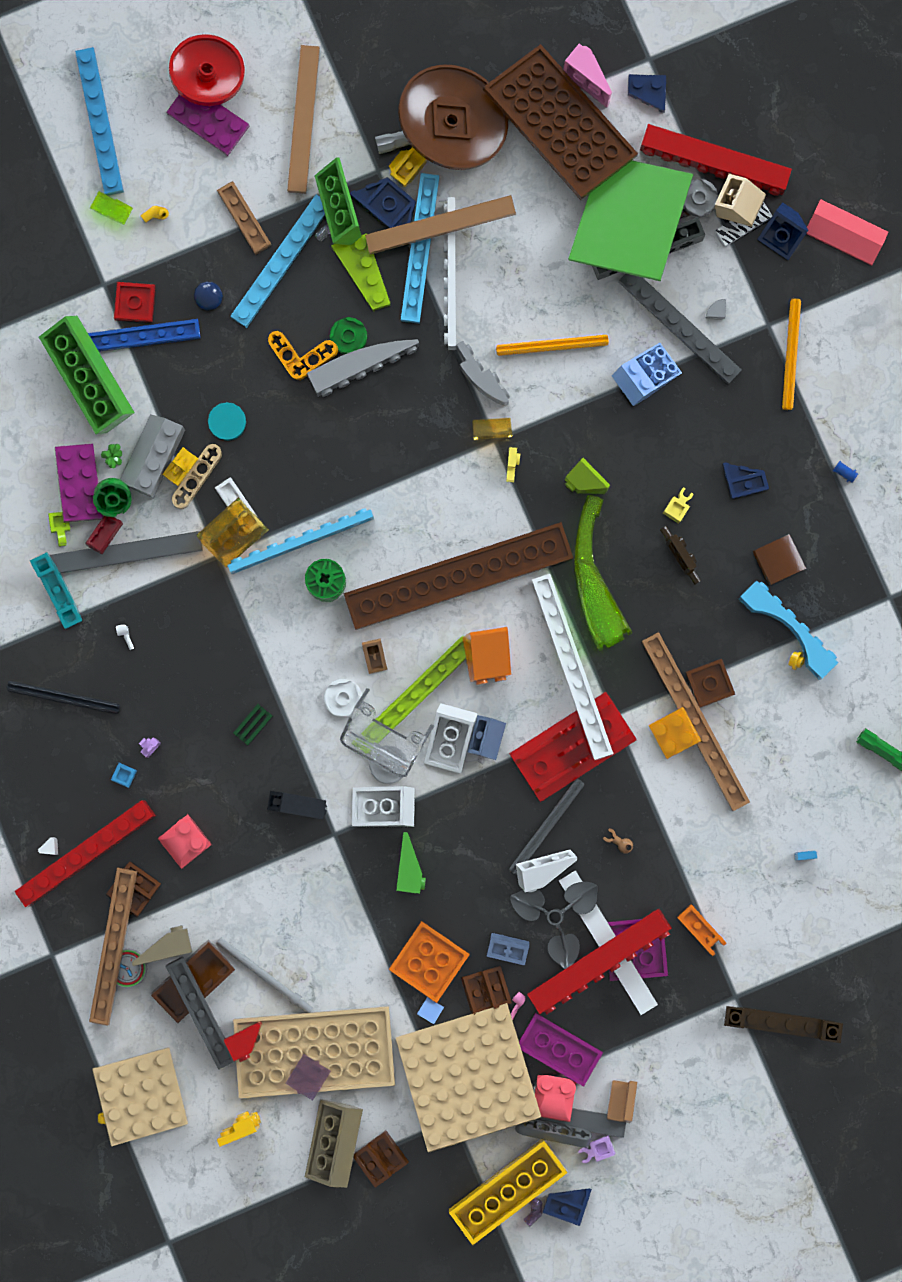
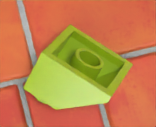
M584 458L565 477V485L572 492L575 490L581 494H605L610 487V484Z

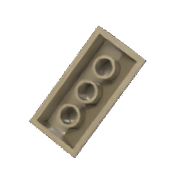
M320 1099L304 1177L329 1187L347 1188L363 1109Z

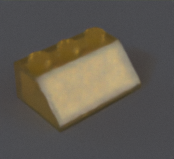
M238 497L196 536L227 568L231 564V560L242 555L269 529Z

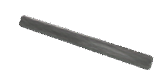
M576 779L511 865L509 871L514 875H517L516 864L530 859L583 788L584 783L581 780Z

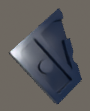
M729 463L722 464L731 499L769 490L763 470L749 469L745 466H735Z

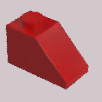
M261 1021L224 1039L233 1061L239 1059V1062L250 1058L249 1054L254 1050L262 1026Z

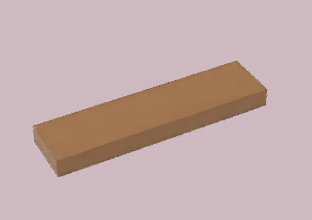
M232 181L218 189L219 196L254 254L256 255L272 246L235 183Z

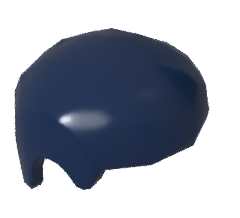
M206 281L200 283L195 288L194 300L201 309L209 311L216 309L221 304L223 294L220 287L214 282Z

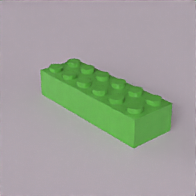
M77 315L65 316L39 336L40 341L96 435L108 433L135 413Z

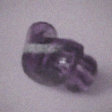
M538 1197L529 1202L531 1213L523 1219L529 1227L542 1215L543 1203Z

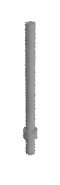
M220 938L217 945L287 997L291 1004L297 1005L306 1013L312 1011L313 1007L302 1000V996L298 993L294 994L224 939Z

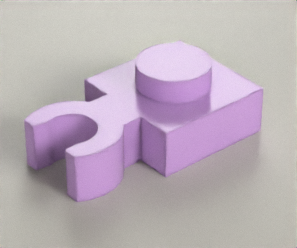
M609 1135L590 1142V1149L584 1147L578 1151L579 1153L586 1152L588 1154V1158L583 1159L582 1163H588L594 1156L598 1162L616 1154Z

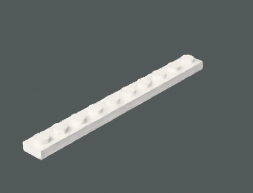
M547 574L532 579L594 761L613 755L551 575Z

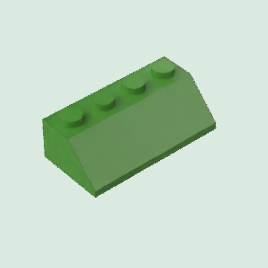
M336 157L314 176L333 244L352 245L362 235L340 158Z

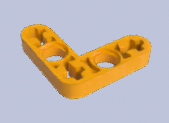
M274 331L268 337L269 345L288 373L296 380L304 379L307 377L308 372L324 365L338 353V346L333 341L326 340L300 358L283 333ZM274 337H281V344L283 346L287 344V346L281 349L277 343L273 344L275 341ZM326 345L333 346L331 354L329 352L323 354L325 356L324 359L317 352L319 350L322 353L326 351ZM287 350H290L293 354L292 359L289 361L283 359V353ZM310 356H318L319 361L316 365L309 364ZM305 361V364L310 369L307 370V368H303L301 370V375H294V373L296 372L295 367L302 368L303 366H305L304 364H302V362Z

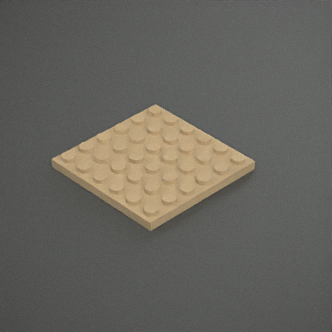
M507 1003L500 1005L496 1009H486L477 1012L475 1015L473 1013L396 1037L428 1153L542 1118Z

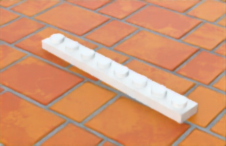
M448 197L447 203H444V213L455 210V197ZM455 232L448 233V240H444V252H448V259H444V270H448V277H444V289H448V296H444V307H448V314H444V326H448V333H444V344H448V350H456Z

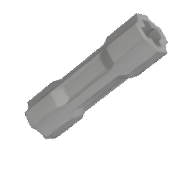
M403 131L375 137L379 154L410 145Z

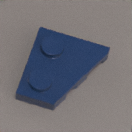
M629 74L628 95L641 100L642 103L648 106L651 105L659 109L661 113H665L666 75Z
M592 1189L550 1193L547 1196L542 1213L580 1226Z

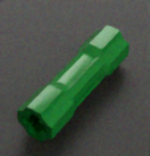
M864 728L856 742L902 771V751L894 748L876 734Z

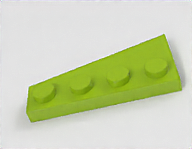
M367 234L362 235L352 245H331V248L346 268L372 311L391 306L374 254L370 255L365 237Z

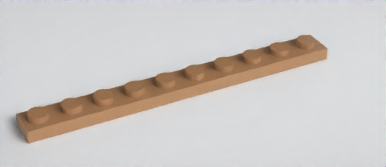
M658 632L641 641L677 709L684 707L698 733L701 742L696 745L731 810L735 811L750 803L660 633Z

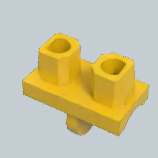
M183 447L162 475L179 486L199 459Z

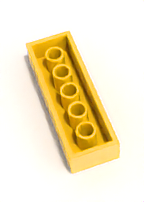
M540 1139L449 1209V1214L471 1244L474 1245L566 1175L567 1170L546 1141Z

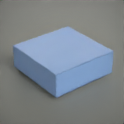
M427 997L417 1014L434 1024L444 1007Z

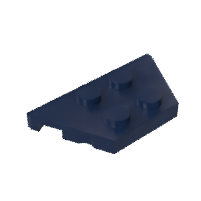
M388 177L379 180L377 183L366 185L365 188L358 191H351L350 196L388 229L411 223L416 201Z

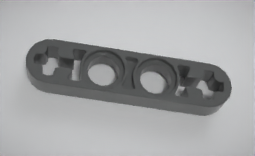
M540 1119L515 1126L516 1132L524 1136L583 1148L589 1146L592 1137L591 1133L586 1129Z

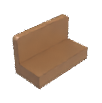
M612 1081L607 1113L608 1120L625 1123L632 1122L638 1082Z

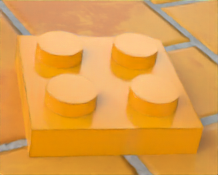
M684 707L649 725L666 759L701 742Z

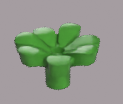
M110 444L108 451H102L101 457L106 459L105 463L113 469L116 467V464L121 465L122 460L119 458L122 456L119 444Z

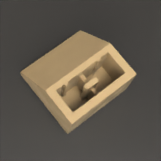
M729 174L715 203L716 216L752 227L766 194L747 178Z

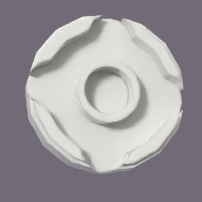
M339 679L327 687L324 694V702L327 709L333 715L349 717L360 709L362 693L354 682L348 679Z

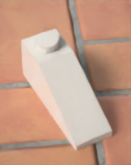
M566 850L516 864L519 886L524 892H534L539 888H543L577 861V856L571 850Z

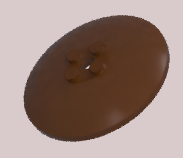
M436 65L418 72L409 80L399 100L398 115L402 131L416 152L433 164L453 170L477 168L486 164L498 154L506 140L508 118L483 91L484 86L489 83L485 78L464 67ZM447 118H452L456 124H449Z

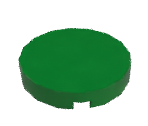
M343 318L335 322L331 328L330 340L338 346V352L342 355L362 349L367 343L366 328L356 318Z

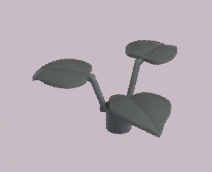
M591 882L572 884L564 894L565 900L570 904L562 910L553 909L550 912L542 908L545 904V898L538 889L534 892H524V890L512 894L510 896L512 906L523 919L528 921L537 920L542 911L547 915L548 922L551 925H556L561 936L557 935L550 939L548 953L564 969L571 966L579 955L580 943L574 934L564 936V932L560 927L564 920V912L571 907L578 914L591 912L597 903L598 886Z

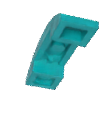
M48 552L31 559L30 563L52 600L63 627L66 629L81 622L82 618L74 599Z

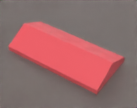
M820 200L807 226L808 232L806 233L872 266L886 239L888 231Z

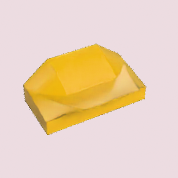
M413 147L410 150L400 151L389 165L391 170L390 176L406 187L423 169L427 159L416 152Z

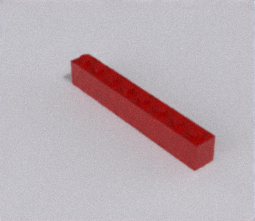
M651 124L647 125L640 151H643L645 155H656L664 161H675L687 168L691 166L697 168L699 172H710L721 179L727 178L729 174L747 178L760 190H767L770 194L776 196L784 194L792 171L791 168Z
M141 800L14 892L25 907H30L152 820L156 815L147 802Z
M657 909L527 995L539 1014L545 1012L547 1015L556 1009L555 1005L560 1001L564 1004L572 999L571 994L574 992L581 993L589 988L587 984L591 981L596 983L605 977L603 973L610 970L612 973L621 967L619 963L626 959L629 962L637 957L636 952L640 949L646 951L653 946L652 942L657 938L661 941L669 936L670 933L668 931L672 927L661 910Z

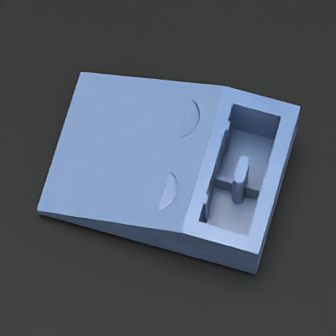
M658 343L621 365L612 377L631 404L635 406L675 379L682 372L661 343Z

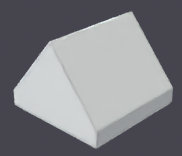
M51 837L38 849V852L58 855L57 839Z

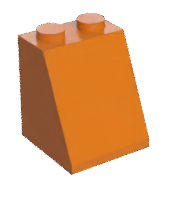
M508 627L470 632L462 637L470 682H476V685L488 683L487 680L495 679V682L505 681L506 677L511 675Z

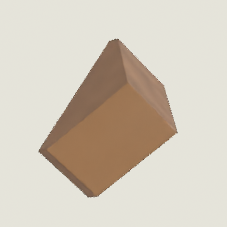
M381 639L362 642L369 674L388 670Z

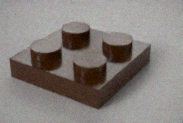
M722 659L685 672L699 708L735 695Z

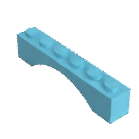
M754 582L738 599L751 612L771 616L788 627L801 645L806 668L818 680L823 679L839 663L836 660V655L830 650L827 651L822 646L823 642L818 637H813L809 633V628L804 623H799L795 619L796 615L791 610H786L781 605L782 601L777 596H772L768 592V587L763 582Z

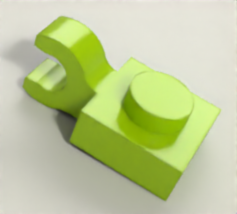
M62 512L48 513L51 533H57L58 546H66L65 532L70 531L69 522L63 523Z

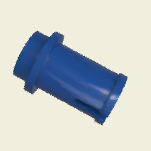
M841 461L833 469L834 472L844 477L847 483H853L858 476L856 469L852 470Z

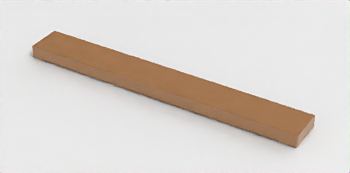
M301 45L287 189L290 193L307 194L320 46Z
M512 195L370 233L365 235L371 255L516 215Z
M117 868L89 1019L91 1023L110 1025L137 871Z

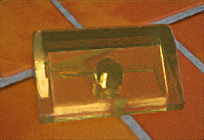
M511 418L473 420L474 439L512 437Z

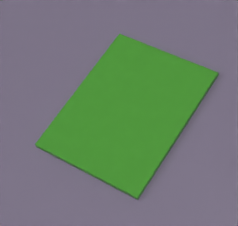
M637 161L629 162L589 193L568 260L661 282L693 174Z

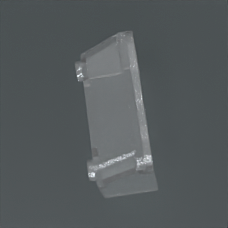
M366 688L348 719L340 741L348 749L396 776L406 777L426 744L434 725H430L425 735L417 731L410 732L407 737L374 719L375 709L372 705L365 702L370 689Z

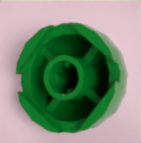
M104 479L94 489L93 503L97 511L104 516L116 517L117 514L127 512L131 506L132 496L130 489L120 479Z

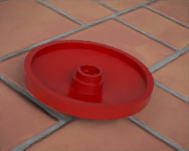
M209 34L189 37L182 41L171 55L169 62L171 83L183 98L194 104L202 106L223 104L239 92L244 81L245 66L241 54L234 45L221 37Z

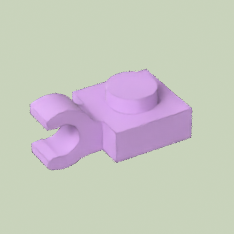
M154 737L151 740L143 738L139 743L143 748L141 753L149 758L161 743Z

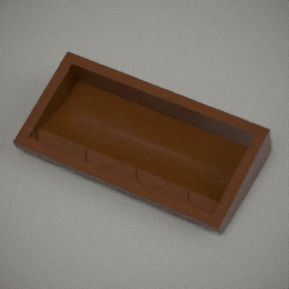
M209 939L186 960L204 998L235 971V968ZM171 976L165 979L151 993V996L177 1023L189 1014Z

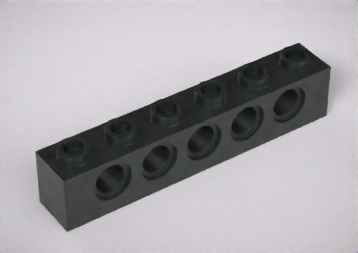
M698 217L678 225L669 254L703 241L705 232ZM592 266L597 280L619 273Z

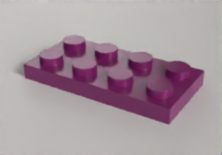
M180 94L167 110V115L227 156H229L250 127L247 122L221 104L215 106L197 105L186 100Z
M93 444L55 447L63 523L102 519V514L97 511L93 503L94 489L98 484Z
M537 1013L534 1014L519 1040L523 1052L583 1087L603 1054L602 1051Z

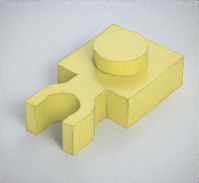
M509 447L506 482L514 483L515 466L520 463V454L517 453V448Z
M685 488L681 489L678 498L674 496L663 512L664 515L678 524L690 507L685 503L693 496V493H691L688 497H684L683 492Z

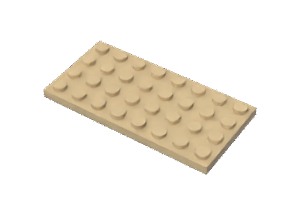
M389 1006L233 1019L234 1034L259 1021L262 1023L254 1050L249 1054L250 1058L239 1062V1059L236 1060L239 1098L395 1086Z

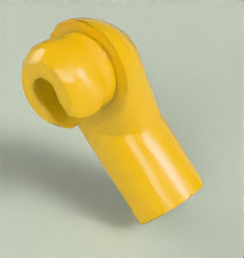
M152 206L140 216L147 223L152 218L167 219L169 212L164 207Z

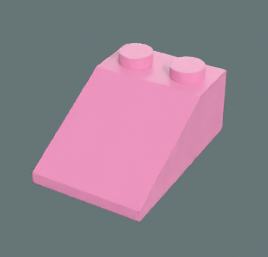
M578 44L565 60L564 71L580 88L607 108L612 91L591 49Z

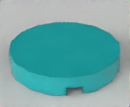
M233 403L218 404L209 414V429L219 439L225 441L235 440L242 435L246 427L245 414L239 406Z

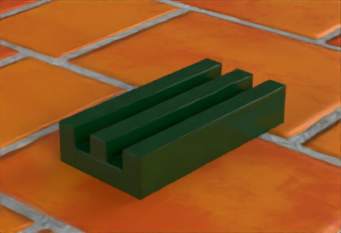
M257 704L233 733L249 746L273 716ZM260 710V714L254 719V721L241 735L239 732L251 720V718L256 714V712ZM265 714L267 716L247 740L245 738L246 735Z

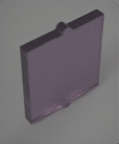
M303 1054L285 1084L297 1090L298 1094L301 1093L313 1101L331 1070L321 1065L319 1060L315 1061Z

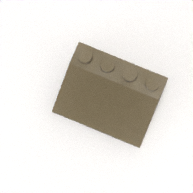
M183 925L170 928L171 932H168L136 958L132 965L136 966L191 953L192 947L188 929H183Z

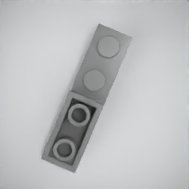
M464 341L456 344V349L464 360L460 364V370L469 382L487 398L500 405L507 406L510 396L506 389H501L498 384L500 380L495 372L492 373L490 369L482 372L484 368L479 360L475 361L473 358L474 352L469 344L465 345Z

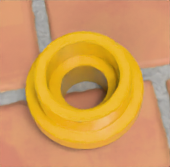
M795 651L791 655L788 665L792 666L793 670L803 666L805 661L803 653Z

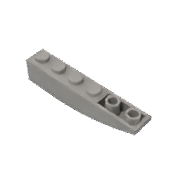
M418 339L394 341L358 349L308 372L307 376L317 396L322 395V397L331 394L332 390L337 387L340 389L350 384L349 381L355 378L356 380L364 378L366 373L371 370L376 372L382 369L384 364L388 362L394 363L400 359V356L416 352L419 347Z

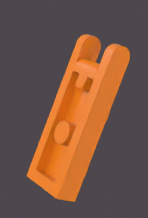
M692 904L677 916L678 920L711 956L715 955L711 947L718 940L723 946L727 944Z

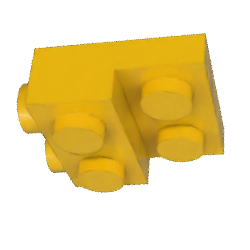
M246 1111L237 1115L236 1120L232 1124L233 1126L223 1129L217 1139L219 1147L257 1132L261 1123L258 1112L249 1114Z

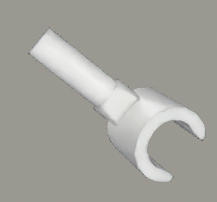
M126 625L116 626L117 635H124L129 649H134L129 638L128 627Z

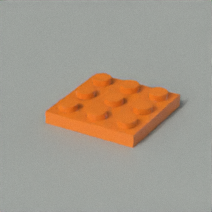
M421 921L389 970L437 1003L470 954Z

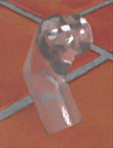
M328 224L324 225L315 234V237L320 242L330 234Z

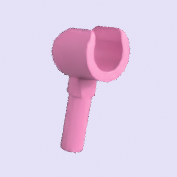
M520 992L512 999L516 1003L511 1012L512 1020L518 1009L525 1002V996Z

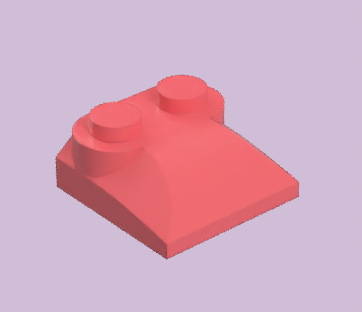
M188 814L158 838L181 869L212 845Z
M538 1075L534 1094L541 1117L570 1122L576 1082L566 1078Z

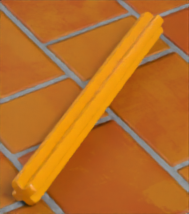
M791 299L782 403L784 410H792L794 402L801 309L800 299Z
M608 335L501 344L496 346V352L498 356L607 346L609 339Z

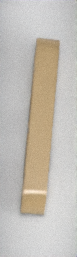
M210 444L204 449L198 458L199 460L172 496V502L176 508H186L222 457V451L218 445ZM214 449H217L216 453L218 455L212 456L210 459V462H213L212 465H210L206 460H203L204 457H206L207 460L210 457L209 450L213 451ZM200 464H206L208 470L206 473L200 474L197 471V467ZM188 480H196L197 486L195 489L187 488L186 483ZM184 488L191 495L188 496L186 494L184 497L185 503L178 505L176 498L183 496L184 492L181 490Z

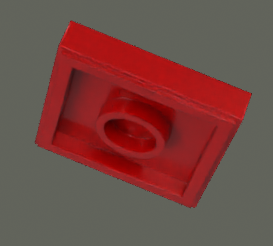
M117 282L114 320L152 323L155 285Z

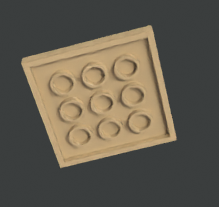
M169 1047L92 1068L111 1146L188 1124Z

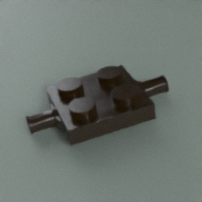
M667 526L661 528L660 531L666 539L667 546L684 573L689 575L694 585L699 583L701 580L695 572L697 560L692 553L689 554L685 548L687 545L684 539L678 537L677 534L672 535Z

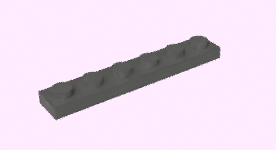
M182 956L167 964L165 967L218 1070L235 1062L225 1045V1037L184 957Z

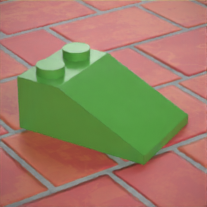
M403 832L396 891L420 894V890L425 889L426 878H422L423 873L409 834Z

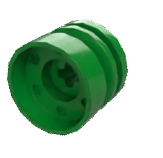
M319 559L308 567L305 573V584L309 593L315 599L321 602H331L338 599L344 593L346 577L342 567L336 561ZM323 575L325 577L330 576L327 584L325 582L321 583Z

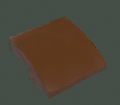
M790 534L753 551L769 586L806 569Z
M129 861L124 869L137 871L130 913L138 917L161 883ZM114 884L106 893V896L110 899L112 898Z
M501 966L461 977L472 1014L474 1013L475 1015L477 1012L486 1009H496L500 1005L512 1003Z
M386 1130L355 1152L353 1157L374 1187L383 1183L392 1174L409 1163Z

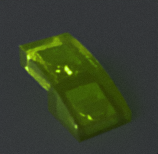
M98 191L90 206V209L123 225H125L133 209L131 206L118 199L115 200Z

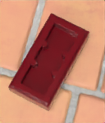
M104 516L86 541V546L103 554L123 525V522L115 517Z

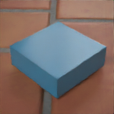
M118 763L111 781L130 788L137 770Z
M816 851L794 853L795 860L817 859Z

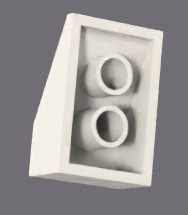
M440 703L436 712L424 763L461 774L477 713Z
M406 786L353 788L352 826L414 827L415 788Z

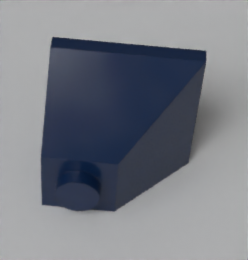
M782 202L757 240L789 260L808 232V228L799 213Z

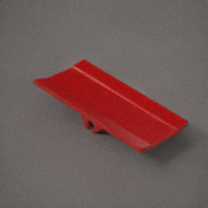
M604 692L596 697L594 700L614 755L637 739L609 695ZM577 710L509 753L540 802L613 756L610 755L594 761Z

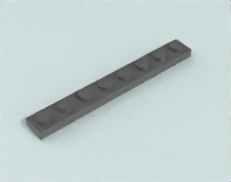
M625 274L619 280V284L726 384H729L742 371L643 277Z

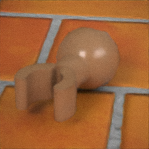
M609 829V832L613 834L615 839H607L606 837L603 839L608 843L613 842L618 845L619 851L624 854L631 852L633 849L632 841L627 838L621 839L616 836L613 829Z

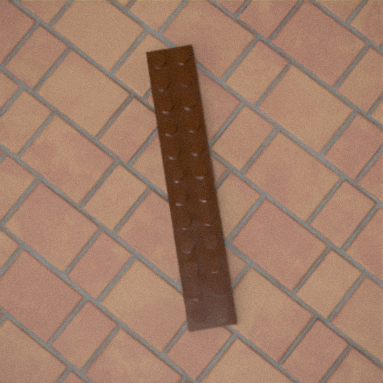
M562 522L343 594L355 630L572 560L573 555Z

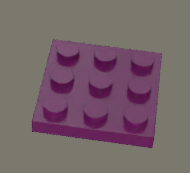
M641 919L608 922V924L617 936ZM657 938L652 942V947L646 951L640 949L636 952L637 957L631 960L641 978L668 976L665 938L661 941ZM609 970V981L619 980L614 971L611 973Z

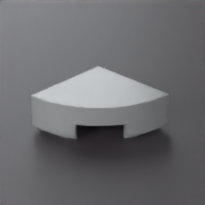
M726 299L714 302L709 307L706 318L725 319Z

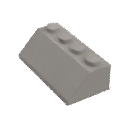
M150 414L120 480L124 481L129 488L154 499L164 477L162 474L169 466L185 432L184 427L166 418Z

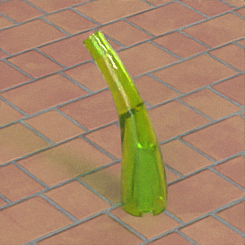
M587 495L576 537L575 574L577 591L585 622L598 650L601 651L603 650V645L610 648L623 641V635L625 633L631 635L632 630L594 563L592 535L595 519L600 515L603 499Z

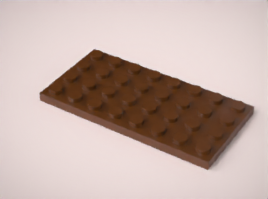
M541 44L483 88V91L580 200L638 155L636 150Z

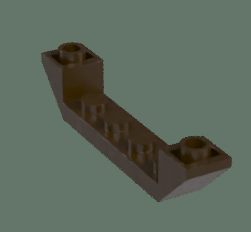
M726 1006L724 1026L763 1030L841 1043L843 1023L734 1006Z

